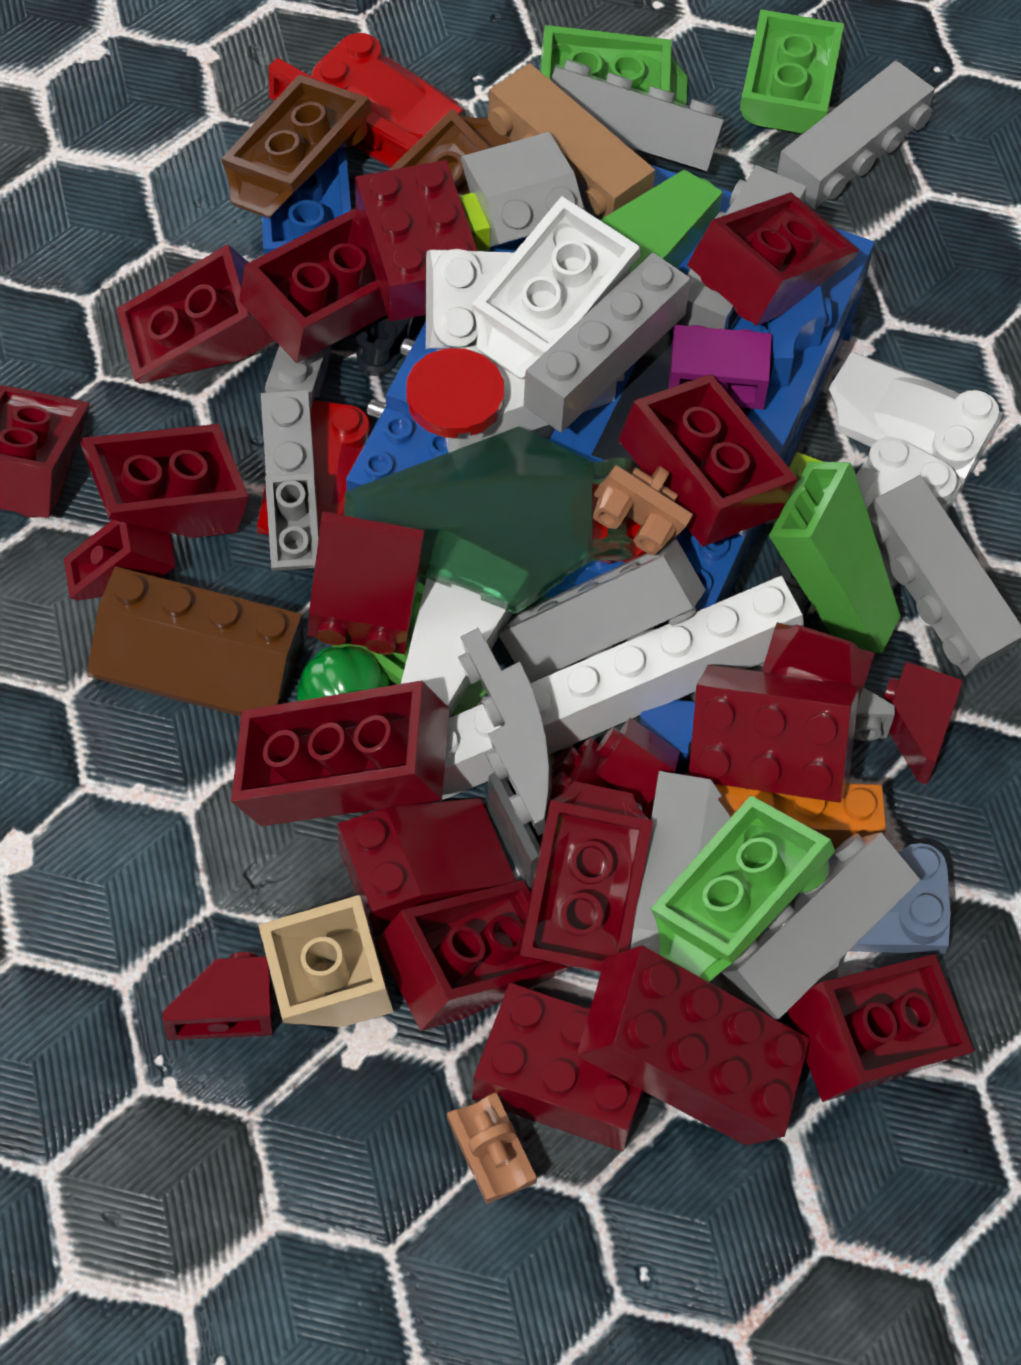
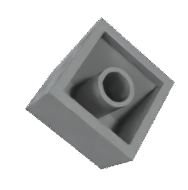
M550 132L460 157L470 193H475L490 225V247L529 236L561 196L584 210L574 171Z

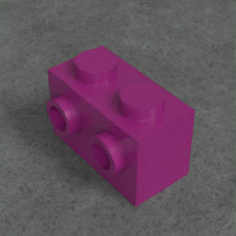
M674 325L668 389L712 373L739 407L764 409L769 384L772 334L754 332L747 329L727 330L707 328L701 325Z

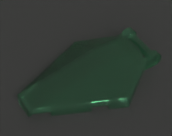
M518 426L346 491L344 515L424 530L420 576L450 588L452 584L481 595L482 601L518 614L549 592L551 588L563 582L564 577L591 561H622L631 558L632 539L627 536V516H625L617 529L607 528V537L592 539V484H600L602 480H605L615 465L631 474L632 462L625 458H610L604 462H592Z

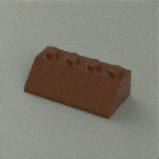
M115 566L98 606L87 675L90 678L241 717L243 710L283 704L304 646L302 614Z

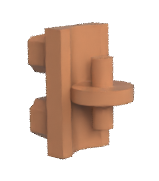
M615 465L594 493V496L599 499L593 513V519L607 528L617 529L625 516L629 517L641 525L633 539L636 546L653 556L687 526L693 514L676 504L674 501L678 494L663 485L669 471L662 466H659L650 477L638 468H635L630 474Z
M496 1092L473 1105L447 1113L449 1125L486 1205L536 1184L537 1177Z

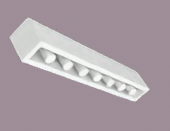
M782 575L697 611L681 623L676 625L667 624L530 683L541 713L549 754L626 722L630 717L633 719L640 716V713L665 705L695 692L696 684L708 665L746 670L765 662L777 622L791 627L796 624L804 627L803 615ZM482 704L455 715L448 720L442 800L488 781L489 776L494 772L485 754L493 750L488 733L504 725L501 724L494 728Z

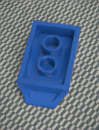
M338 148L287 198L269 219L262 216L264 255L351 210L346 148Z

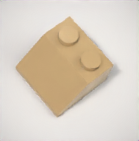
M360 895L258 925L284 1023L346 1027L394 1012L370 924Z

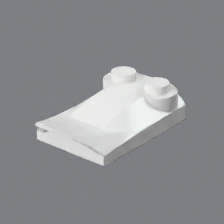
M561 196L472 303L477 323L476 348L480 353L517 378H523L526 370L631 273V267L641 256L640 246Z
M462 249L429 250L426 252V349L461 348L477 345V323L472 303L514 253L466 251Z
M854 352L849 354L829 388L837 409L838 432L870 447L876 441L885 437L902 439L952 467L956 477L962 483L960 489L965 485L1003 415L999 411L998 404L994 398L985 392L971 390L959 394L917 375Z
M885 437L876 441L870 449L867 460L856 474L866 509L875 498L921 475L945 512H947L958 496L962 483L956 477L952 467L947 463L896 437ZM879 547L893 591L898 581L891 572L890 562Z

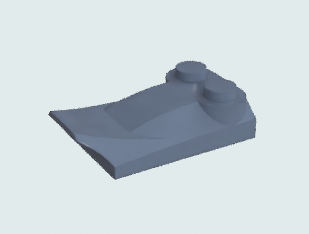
M923 843L911 844L902 849L901 852H897L921 881L849 951L946 953L949 946L951 917L947 864L942 852L931 845ZM835 854L828 859L830 866L838 859Z

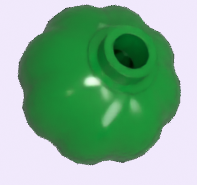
M350 646L343 648L330 647L318 652L308 662L298 683L296 698L297 701L385 687L390 686V681L372 654L364 649Z

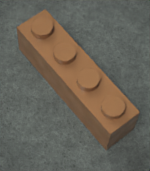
M531 63L489 89L488 121L498 134L505 135L512 142L550 132L574 171L583 206L592 216L602 219L653 188L655 169Z

